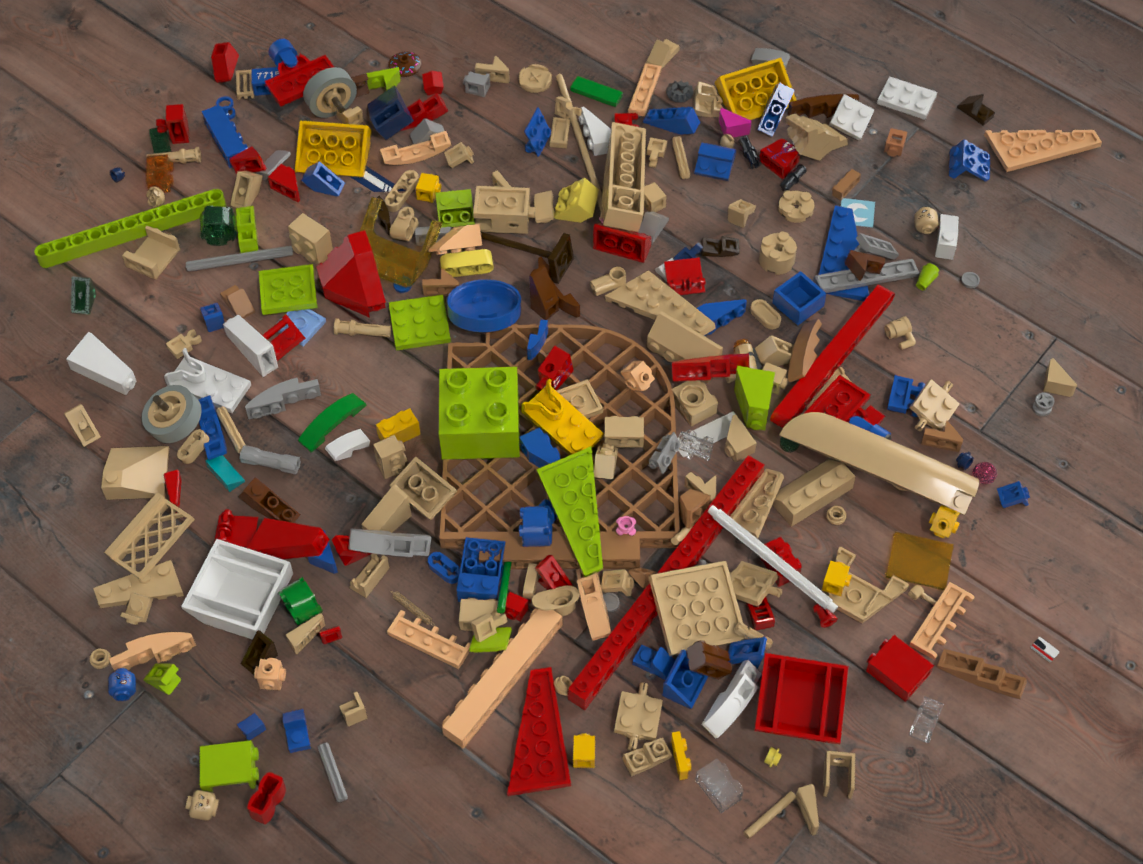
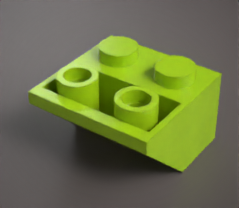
M471 189L435 193L440 228L475 225Z

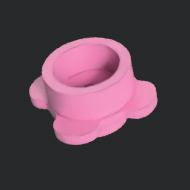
M623 516L616 520L618 524L616 533L618 535H635L634 525L636 520L634 518Z

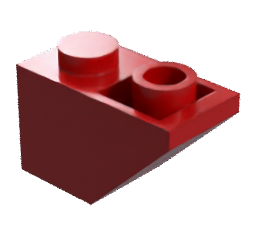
M230 42L215 44L211 55L215 81L217 83L231 81L239 54Z

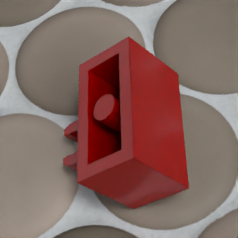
M166 105V120H156L158 133L168 130L172 144L190 143L189 124L184 105Z
M782 537L764 544L796 571L801 572L802 565L800 560L793 556L790 545L784 542ZM760 557L768 570L777 572L778 578L775 582L778 587L791 582Z

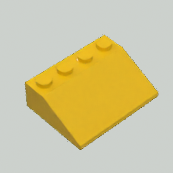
M782 58L719 76L715 81L717 91L726 109L749 120L762 117L776 84L782 83L792 88ZM794 93L789 102L796 101Z
M300 121L295 172L305 173L309 166L320 161L335 175L364 177L370 149L371 129L368 125Z

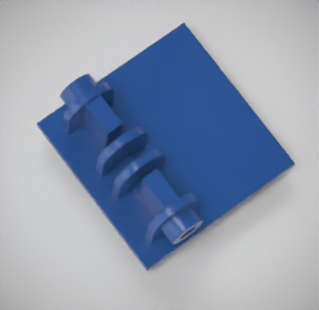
M537 107L524 132L529 140L525 145V151L528 153L535 152L537 157H539L551 135V129L539 107Z

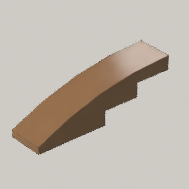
M819 319L804 324L797 336L789 364V382L805 377L817 358L814 348L820 341L816 335L822 325Z
M947 649L943 650L937 665L939 669L967 682L1017 699H1021L1027 683L1025 677L1006 673L1005 668L986 664L983 658Z

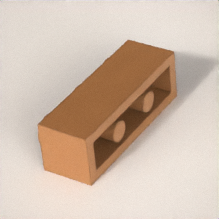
M853 169L847 172L845 177L841 178L839 183L833 186L832 196L842 200L860 182L861 174Z

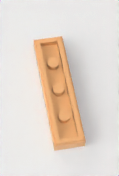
M645 63L628 113H637L639 116L645 117L662 66Z

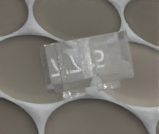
M715 759L696 772L695 781L720 813L725 812L742 800L743 787L737 779L734 780L732 778L729 768L726 764H721L718 759Z

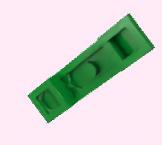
M354 393L342 397L327 407L310 423L299 437L298 442L312 453L325 442V436L349 415L354 417L367 406L366 403Z

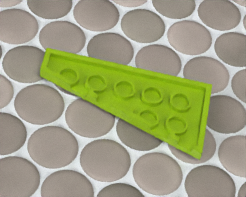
M588 447L537 469L540 480L584 577L603 570L592 448Z

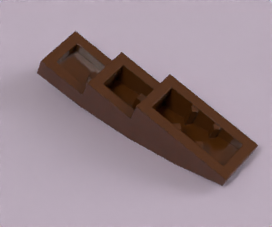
M844 94L820 95L789 102L788 116L792 114L798 116L806 114L808 118L825 114L827 118L832 117ZM845 94L859 102L858 94Z

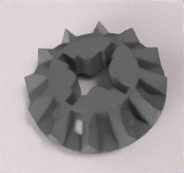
M674 80L673 83H669L666 94L672 101L686 102L693 96V87L688 82L683 83L682 80L680 82Z

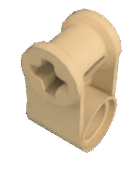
M404 207L399 211L390 228V237L392 239L404 241L412 239L419 222L414 217V210L411 207Z

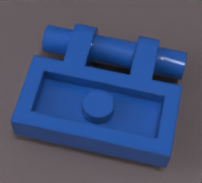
M895 375L887 410L906 414L907 408L914 402V400L909 399L910 394L914 395L916 399L926 384L920 382L918 386H913V379ZM912 411V416L918 417L917 414L914 411Z

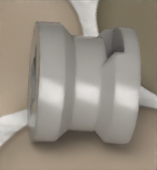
M1046 392L1039 393L1032 406L1034 413L1039 416L1049 415L1055 402L1053 396Z

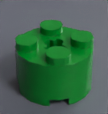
M303 577L278 592L297 625L303 624L323 612Z

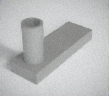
M862 233L856 237L859 245L854 251L870 252L893 260L899 256L890 242Z

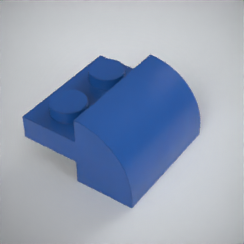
M702 142L694 174L729 181L737 150Z

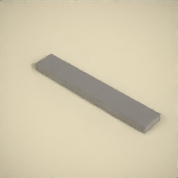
M907 259L885 263L880 274L866 271L861 281L850 270L815 275L813 280L823 291L829 293L918 277L919 271L914 260Z

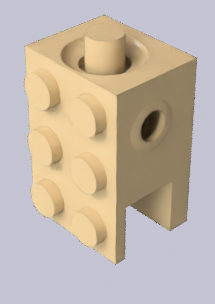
M476 186L473 217L476 218L475 224H480V231L528 234L529 218H535V207H530V188Z

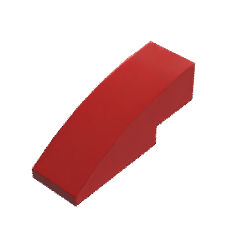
M436 93L424 102L419 99L408 106L407 109L414 121L402 130L417 127L424 118L433 121L447 113L449 110L443 99Z

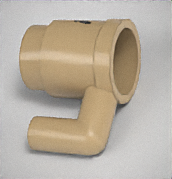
M906 316L891 321L884 326L886 336L889 339L905 335L907 340L899 343L901 350L916 344L912 334L911 323Z

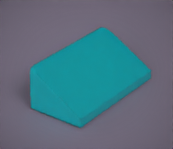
M223 455L205 461L207 468L229 492L245 482L244 478Z

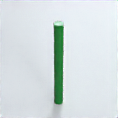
M504 562L497 605V612L500 614L505 612L512 562Z

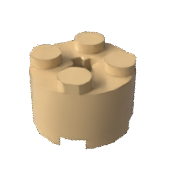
M786 232L774 233L764 237L759 257L761 267L765 271L775 272L776 275L789 272L795 263L796 242Z

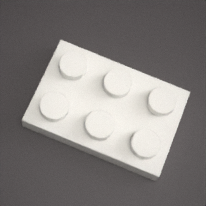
M889 77L878 98L877 104L925 120L936 99L937 92Z

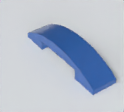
M209 395L199 399L201 404L199 424L201 430L209 436V442L204 443L208 460L227 454V447L218 414Z

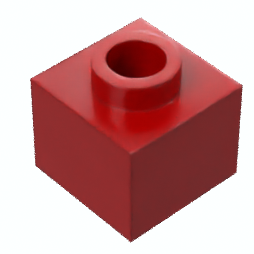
M509 592L503 614H506V617L510 620L521 622L528 611V599Z

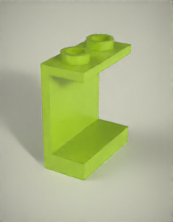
M251 740L200 746L201 790L213 793V787L241 783H249L251 789H256V781L259 780V771L255 764V761L259 760L258 748L254 747Z

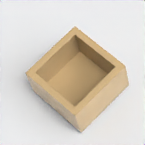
M304 213L288 226L294 252L303 255L309 262L316 265L320 262L323 263L328 258L327 255L333 250L330 231Z

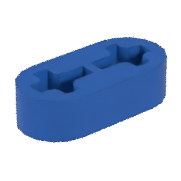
M433 552L429 555L428 565L431 571L449 584L458 582L460 567L441 552ZM434 560H435V561H439V560H440V561H441V565H440L439 563H435V564H434L433 561H434ZM448 571L451 573L455 571V576L452 574L448 576Z

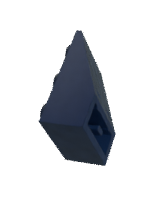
M395 85L367 104L370 119L376 131L385 140L414 121Z

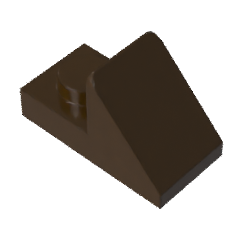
M984 94L969 96L957 105L959 110L983 126L995 115L993 110L982 104Z

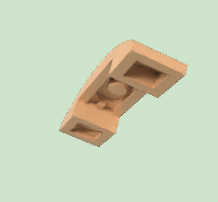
M447 131L430 135V140L400 149H398L397 145L380 149L385 164L403 165L431 158L449 148L451 142Z

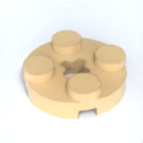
M785 191L779 201V213L781 216L783 214L786 217L785 219L790 222L799 223L806 221V218L811 217L814 212V201L811 198V194L801 191Z

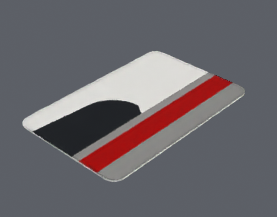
M1041 637L1031 645V649L1049 662H1052L1059 654L1056 648Z

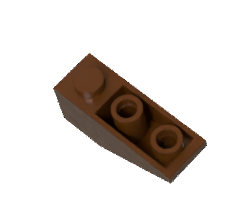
M542 265L538 269H534L529 275L530 304L534 312L544 320H548L559 311V299L547 269Z
M256 477L238 496L253 510L269 519L294 523L301 515Z

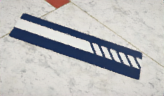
M367 166L364 177L349 176L373 192H390L395 186L393 182Z

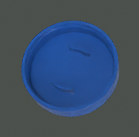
M485 279L466 282L457 286L449 293L447 298L448 317L456 326L468 331L493 332L502 330L513 325L520 318L521 295L512 285L497 280Z

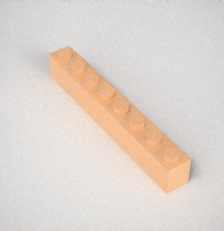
M535 608L532 611L528 622L523 623L515 638L509 640L506 650L502 654H497L493 660V665L483 671L480 681L470 687L467 697L457 703L454 713L444 719L442 730L445 737L461 748H465L562 627V615L554 610L546 611Z

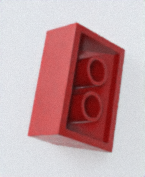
M602 222L594 224V250L641 263L645 262L651 248V236L635 231L612 228L603 225Z

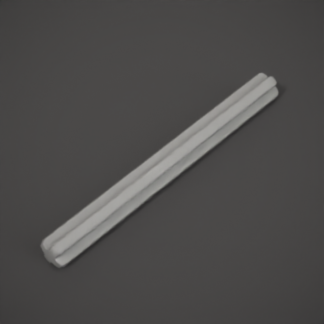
M292 246L187 261L186 269L187 271H196L292 256L293 249Z

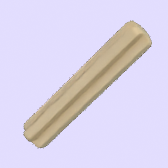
M674 136L672 144L680 176L682 179H688L690 171L682 139L680 136Z
M226 407L217 408L218 417L237 453L240 454L243 446L246 444Z

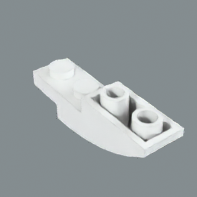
M749 660L742 662L725 692L719 694L702 723L715 738L723 734L736 720L758 689L756 683L761 673Z

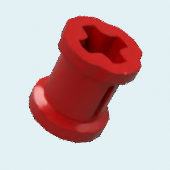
M818 603L813 607L814 613H817L820 619L821 627L826 628L837 622V617L828 609H824Z

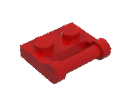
M287 314L282 316L283 319L264 334L261 333L268 340L288 324L289 327L270 341L274 347L277 361L306 339Z

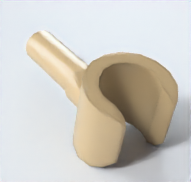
M920 585L914 586L908 593L913 600L921 597L933 605L937 602L926 595Z

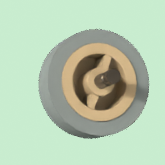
M328 68L318 72L308 81L303 96L313 114L318 117L328 118L337 115L336 108L339 113H343L352 104L356 97L357 88L345 70L341 68Z
M181 385L166 386L154 393L145 404L142 412L143 426L160 442L173 443L180 441L188 436L197 426L201 417V404L186 387Z

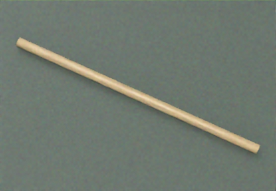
M558 74L556 78L562 96L571 101L563 75ZM574 115L573 118L570 117V121L590 181L599 189L597 202L599 208H601L602 192L577 117Z

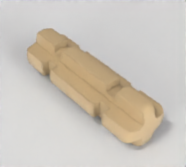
M742 622L738 623L734 630L736 634L743 635L747 640L764 637L762 633L751 627L747 628L748 626ZM765 636L767 638L765 650L770 649L773 641Z

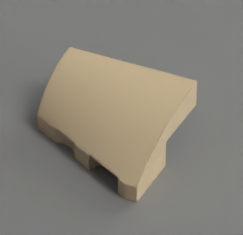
M698 81L694 89V111L697 116L719 117L720 109L723 108L721 105L723 101L718 96L715 86Z

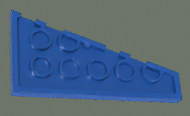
M835 205L819 275L850 270L844 264L849 251H854L859 245L856 239L858 234L853 209ZM868 286L829 292L827 294L865 301L869 296Z

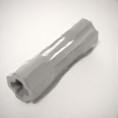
M244 445L240 452L242 463L271 467L291 474H297L300 468V457L267 452Z

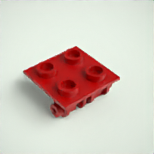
M700 257L664 262L667 285L680 296L705 293L704 285H706V281L702 275Z
M225 509L219 515L214 543L216 539L247 548L256 533L259 517L234 516L231 510Z

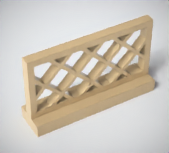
M157 492L104 553L112 562L120 565L142 581L195 519ZM168 507L171 508V515L162 517ZM177 518H186L181 525L176 526ZM171 520V527L162 529V522ZM158 523V530L149 532L151 526ZM172 532V536L168 540L163 541L162 534ZM158 535V542L149 544V537ZM145 538V545L136 547L137 542ZM158 547V552L155 555L149 556V549ZM145 550V557L136 559V552ZM131 553V560L123 562V558ZM145 562V567L138 573L136 571V564Z

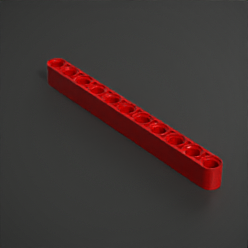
M877 285L814 361L805 377L800 378L776 407L770 417L771 422L783 428L790 420L802 414L834 372L889 307L894 299V292L881 285Z

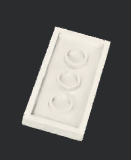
M184 348L182 350L184 358L174 372L166 373L164 376L167 386H184L198 400L210 395L215 407L220 408L224 406L228 412L233 413L250 388L251 382L190 357L187 348Z

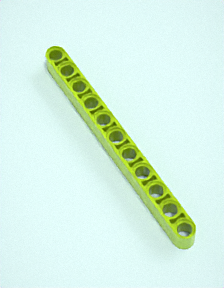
M212 189L38 245L34 253L41 267H52L147 236L146 226L163 231L222 212L226 208L224 194L220 189Z

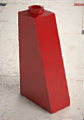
M264 518L247 549L279 559L321 556L330 539L320 527Z

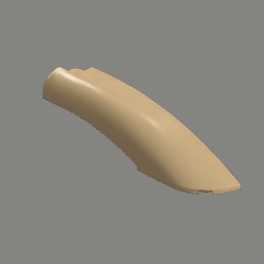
M810 412L799 415L790 420L779 434V436L833 460L842 462L849 467L884 480L934 503L958 511L962 515H965L972 497H975L979 486V479L825 413Z

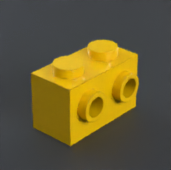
M410 408L400 411L396 415L383 419L376 424L380 441L395 435L398 441L401 440L404 443L420 435L419 421Z

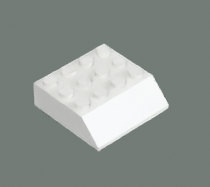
M216 539L181 607L206 625L253 639L258 630L265 633L281 600L278 592L288 585L293 575L291 563Z

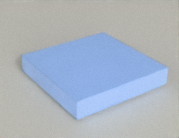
M310 309L286 313L306 338L300 343L303 347L326 323V318ZM288 324L278 332L282 333L284 330H286L289 327Z

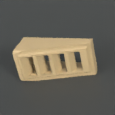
M321 613L286 634L288 644L295 654H298L325 626Z
M814 784L798 788L796 800L810 834L813 836L817 833L819 821Z

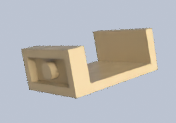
M146 226L148 238L134 254L126 251L122 256L126 267L156 280L179 252L180 247L175 236L163 233L157 228Z

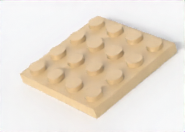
M726 561L649 576L669 656L678 655L681 650L686 651L694 642L700 640L705 641L706 644L717 646L747 640L743 635L740 636L734 632L736 625L740 622L743 623Z

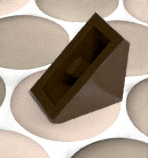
M258 630L241 665L254 675L256 666L259 667L260 659L276 658L278 656L274 642Z

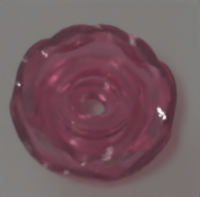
M990 462L978 463L972 472L974 477L979 479V483L984 485L993 483L998 475L996 467Z

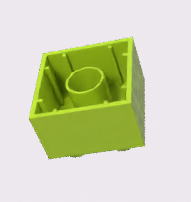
M517 367L439 369V440L442 460L520 457Z

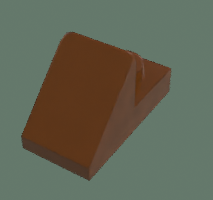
M367 73L351 77L357 88L356 97L369 94L366 81L368 80Z
M850 250L844 264L861 281L866 271L880 274L885 264V258Z

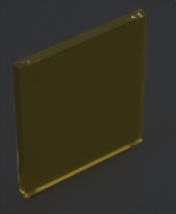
M895 532L893 534L894 538L886 577L892 578L894 575L905 582L945 590L954 544Z

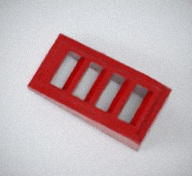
M179 470L166 472L163 476L169 500L180 508L182 484Z
M766 596L761 602L763 605L759 607H753L752 604L746 603L753 628L756 631L771 628L775 625V618ZM764 609L763 612H759V613H756V612H755V611ZM766 615V618L758 619V617Z

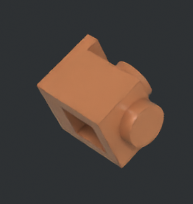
M891 128L884 152L892 157L901 156L908 132ZM893 136L899 137V138H902V140L894 139V138H892V137H893Z

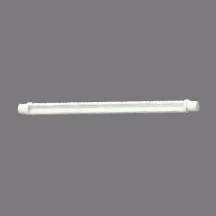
M714 505L709 508L708 513L713 516L714 520L820 606L828 609L831 613L837 610L838 606L832 602L833 600L725 512L717 509Z

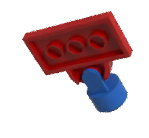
M279 39L270 46L268 51L270 58L278 67L279 75L266 80L265 85L281 107L304 97L305 86L315 74L335 67L326 55L312 61L302 54L297 56V51L289 40Z
M841 375L804 412V414L810 412L825 413L891 440L892 437L891 433L883 427L867 422L868 415L862 407L870 399L871 394Z

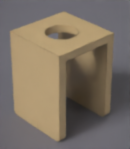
M827 751L824 760L823 796H827L829 790L830 765L848 767V799H851L855 788V753Z

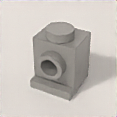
M469 72L468 75H465L463 85H465L466 93L485 97L490 88V74L482 75Z

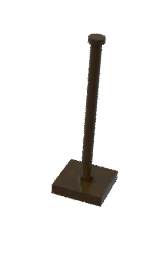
M481 232V239L548 258L551 279L556 284L560 283L574 259L571 237L567 233L562 234L553 251L550 252Z

